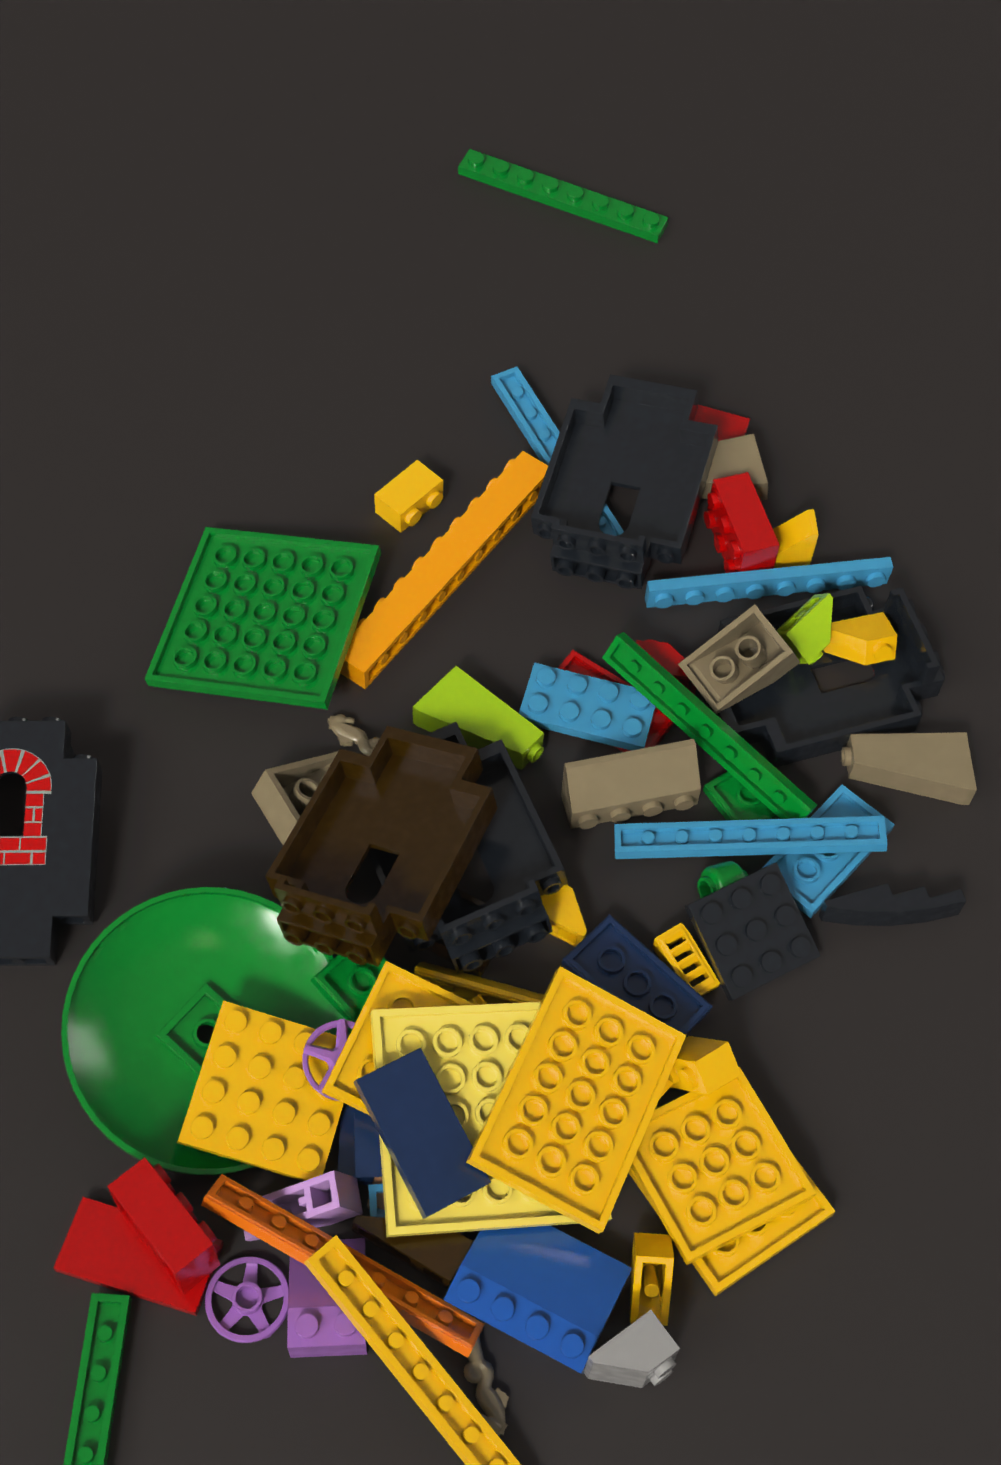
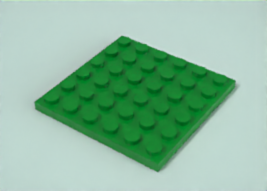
M205 527L145 676L147 685L328 710L381 556L379 545Z

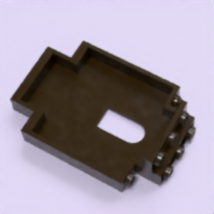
M387 726L370 756L340 749L265 876L272 894L280 901L283 907L276 919L283 937L289 943L296 946L304 944L314 947L326 955L337 954L347 957L359 965L367 963L379 967L397 932L408 939L419 938L429 941L498 809L492 787L476 784L483 771L478 748ZM371 848L399 855L380 891L373 900L357 904L347 898L348 889Z

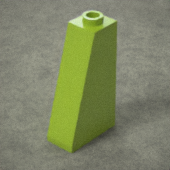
M455 666L413 706V723L429 732L457 722L468 746L480 749L502 739L514 766L522 770L529 762H536L544 751V732L458 666Z

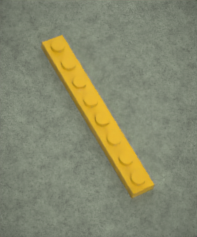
M337 1235L304 1262L465 1465H521Z

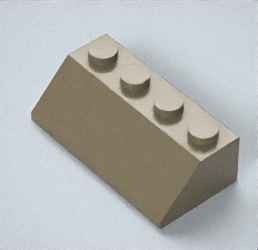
M684 740L564 763L561 797L570 829L578 827L589 829L599 823L609 821L620 823L628 820L630 817L640 815L651 817L660 814L662 811L671 809L687 810L697 805L701 792L695 740Z

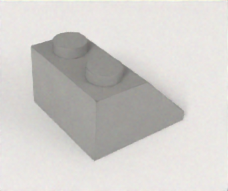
M649 1310L589 1355L584 1374L591 1380L643 1388L649 1382H652L655 1387L672 1374L671 1369L677 1364L674 1360L680 1348L653 1311Z

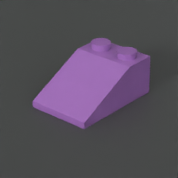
M365 1238L340 1239L344 1244L366 1256ZM290 1257L287 1348L290 1358L366 1355L367 1341L308 1267Z

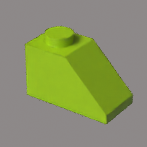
M830 593L812 596L776 630L800 661L799 664L810 665L819 660L823 655L822 650L830 643L833 597Z

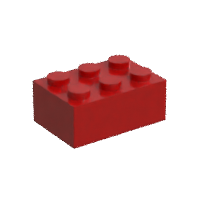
M745 472L713 479L711 493L707 495L708 508L704 512V522L707 529H711L713 532L714 546L717 553H721L723 556L725 573L774 568L780 545L749 473Z
M144 1157L107 1187L118 1210L181 1292L185 1294L220 1266L217 1252L221 1249L215 1241L217 1239L215 1234L205 1221L199 1224L196 1223L198 1220L192 1212L194 1209L183 1193L179 1192L177 1195H174L176 1192L170 1184L171 1179L161 1165L157 1163L152 1167Z

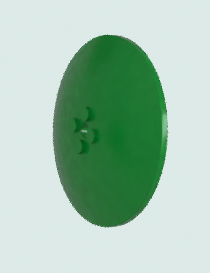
M198 887L168 892L151 898L118 917L103 930L80 960L71 979L62 1014L61 1039L64 1063L72 1089L81 1107L93 1124L121 1150L138 1160H142L145 1157L152 1166L159 1163L164 1170L179 1174L216 1176L255 1168L248 1164L178 1144L177 1141L209 1043H203L198 1039L197 1030L203 1025L215 1027L223 1000L314 1029L328 1022L344 1019L310 981L334 959L333 956L323 954L311 946L304 944L296 946L289 943L283 937V933L276 920L283 908L282 906L261 896L229 888ZM332 1028L325 1032L336 1035L337 1028ZM348 1028V1034H349V1035H350V1033H351V1031H352L351 1028Z

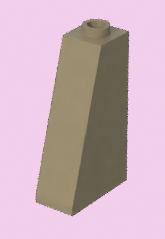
M754 434L718 441L701 499H707L708 493H711L713 479L745 472L749 473L760 501L768 499V481Z
M967 732L850 734L846 747H842L841 750L842 766H847L849 779L960 805H969L977 791Z

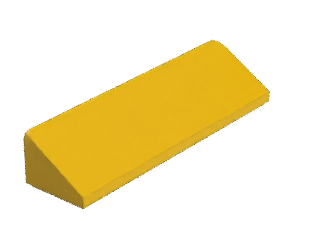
M420 962L414 970V975L467 1000L475 998L478 994H481L487 1004L541 1002L544 994L463 972L457 974L456 970L427 962Z

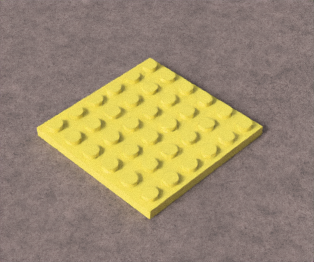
M541 1002L373 1009L370 1013L374 1071L421 1048L473 1147ZM379 1134L387 1237L579 1224L490 1175L488 1177L491 1183L423 1219Z

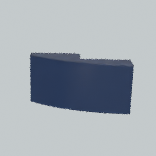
M354 1108L355 1178L382 1177L379 1132L369 1115Z

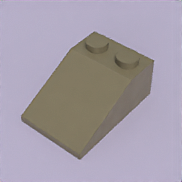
M754 604L678 665L714 712L718 714L776 682L798 665L800 661Z
M338 751L265 769L251 792L282 845H284Z

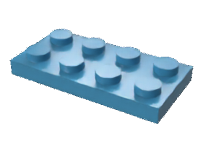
M534 663L519 714L538 728L627 750H637L645 748L656 706L635 687Z
M842 784L810 818L883 815ZM885 817L886 834L888 835L895 824ZM871 852L774 855L764 867L775 862L777 863L798 909L811 918L823 906L824 901H827Z

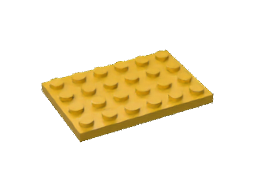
M560 966L553 975L466 1163L598 1234L602 1233L686 1035Z

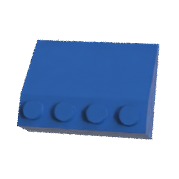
M552 1226L479 1231L462 1261L443 1300L583 1374L588 1357L593 1353L632 1268Z

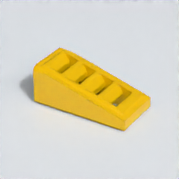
M679 923L654 939L652 949L659 959L691 986L690 982L701 975L705 977L704 981L692 987L701 996L720 986L718 978L683 923ZM676 942L680 943L676 947L669 949V946L675 944ZM684 952L689 955L679 962L675 959ZM692 964L697 966V968L687 974H684L682 971Z

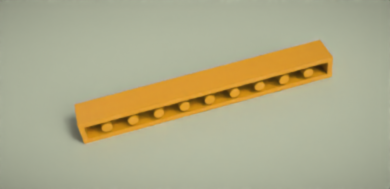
M522 451L515 459L512 458L508 461L500 476L491 479L486 487V491L480 497H475L470 502L467 511L461 517L458 516L453 520L444 536H439L435 539L430 551L424 557L420 556L414 562L412 570L405 577H400L396 581L393 590L388 596L380 598L375 604L373 612L366 619L362 618L357 623L340 672L342 675L364 689L374 681L536 503L548 465L525 451Z

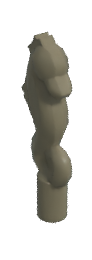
M337 714L328 718L329 729H332L338 736L340 746L343 745L345 747L356 744L364 755H371L380 738L373 737L368 740L365 731L352 726L355 723V718L346 717L343 714Z
M478 1337L468 1357L469 1362L464 1367V1376L470 1383H477L475 1397L486 1415L480 1414L498 1436H503L508 1426L505 1423V1408L507 1407L509 1396L499 1388L496 1390L492 1388L494 1369L491 1363L484 1359L480 1337Z

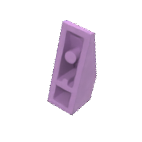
M335 1170L262 1196L316 1228L332 1225L363 1214L357 1178ZM244 1230L245 1241L259 1240V1238Z

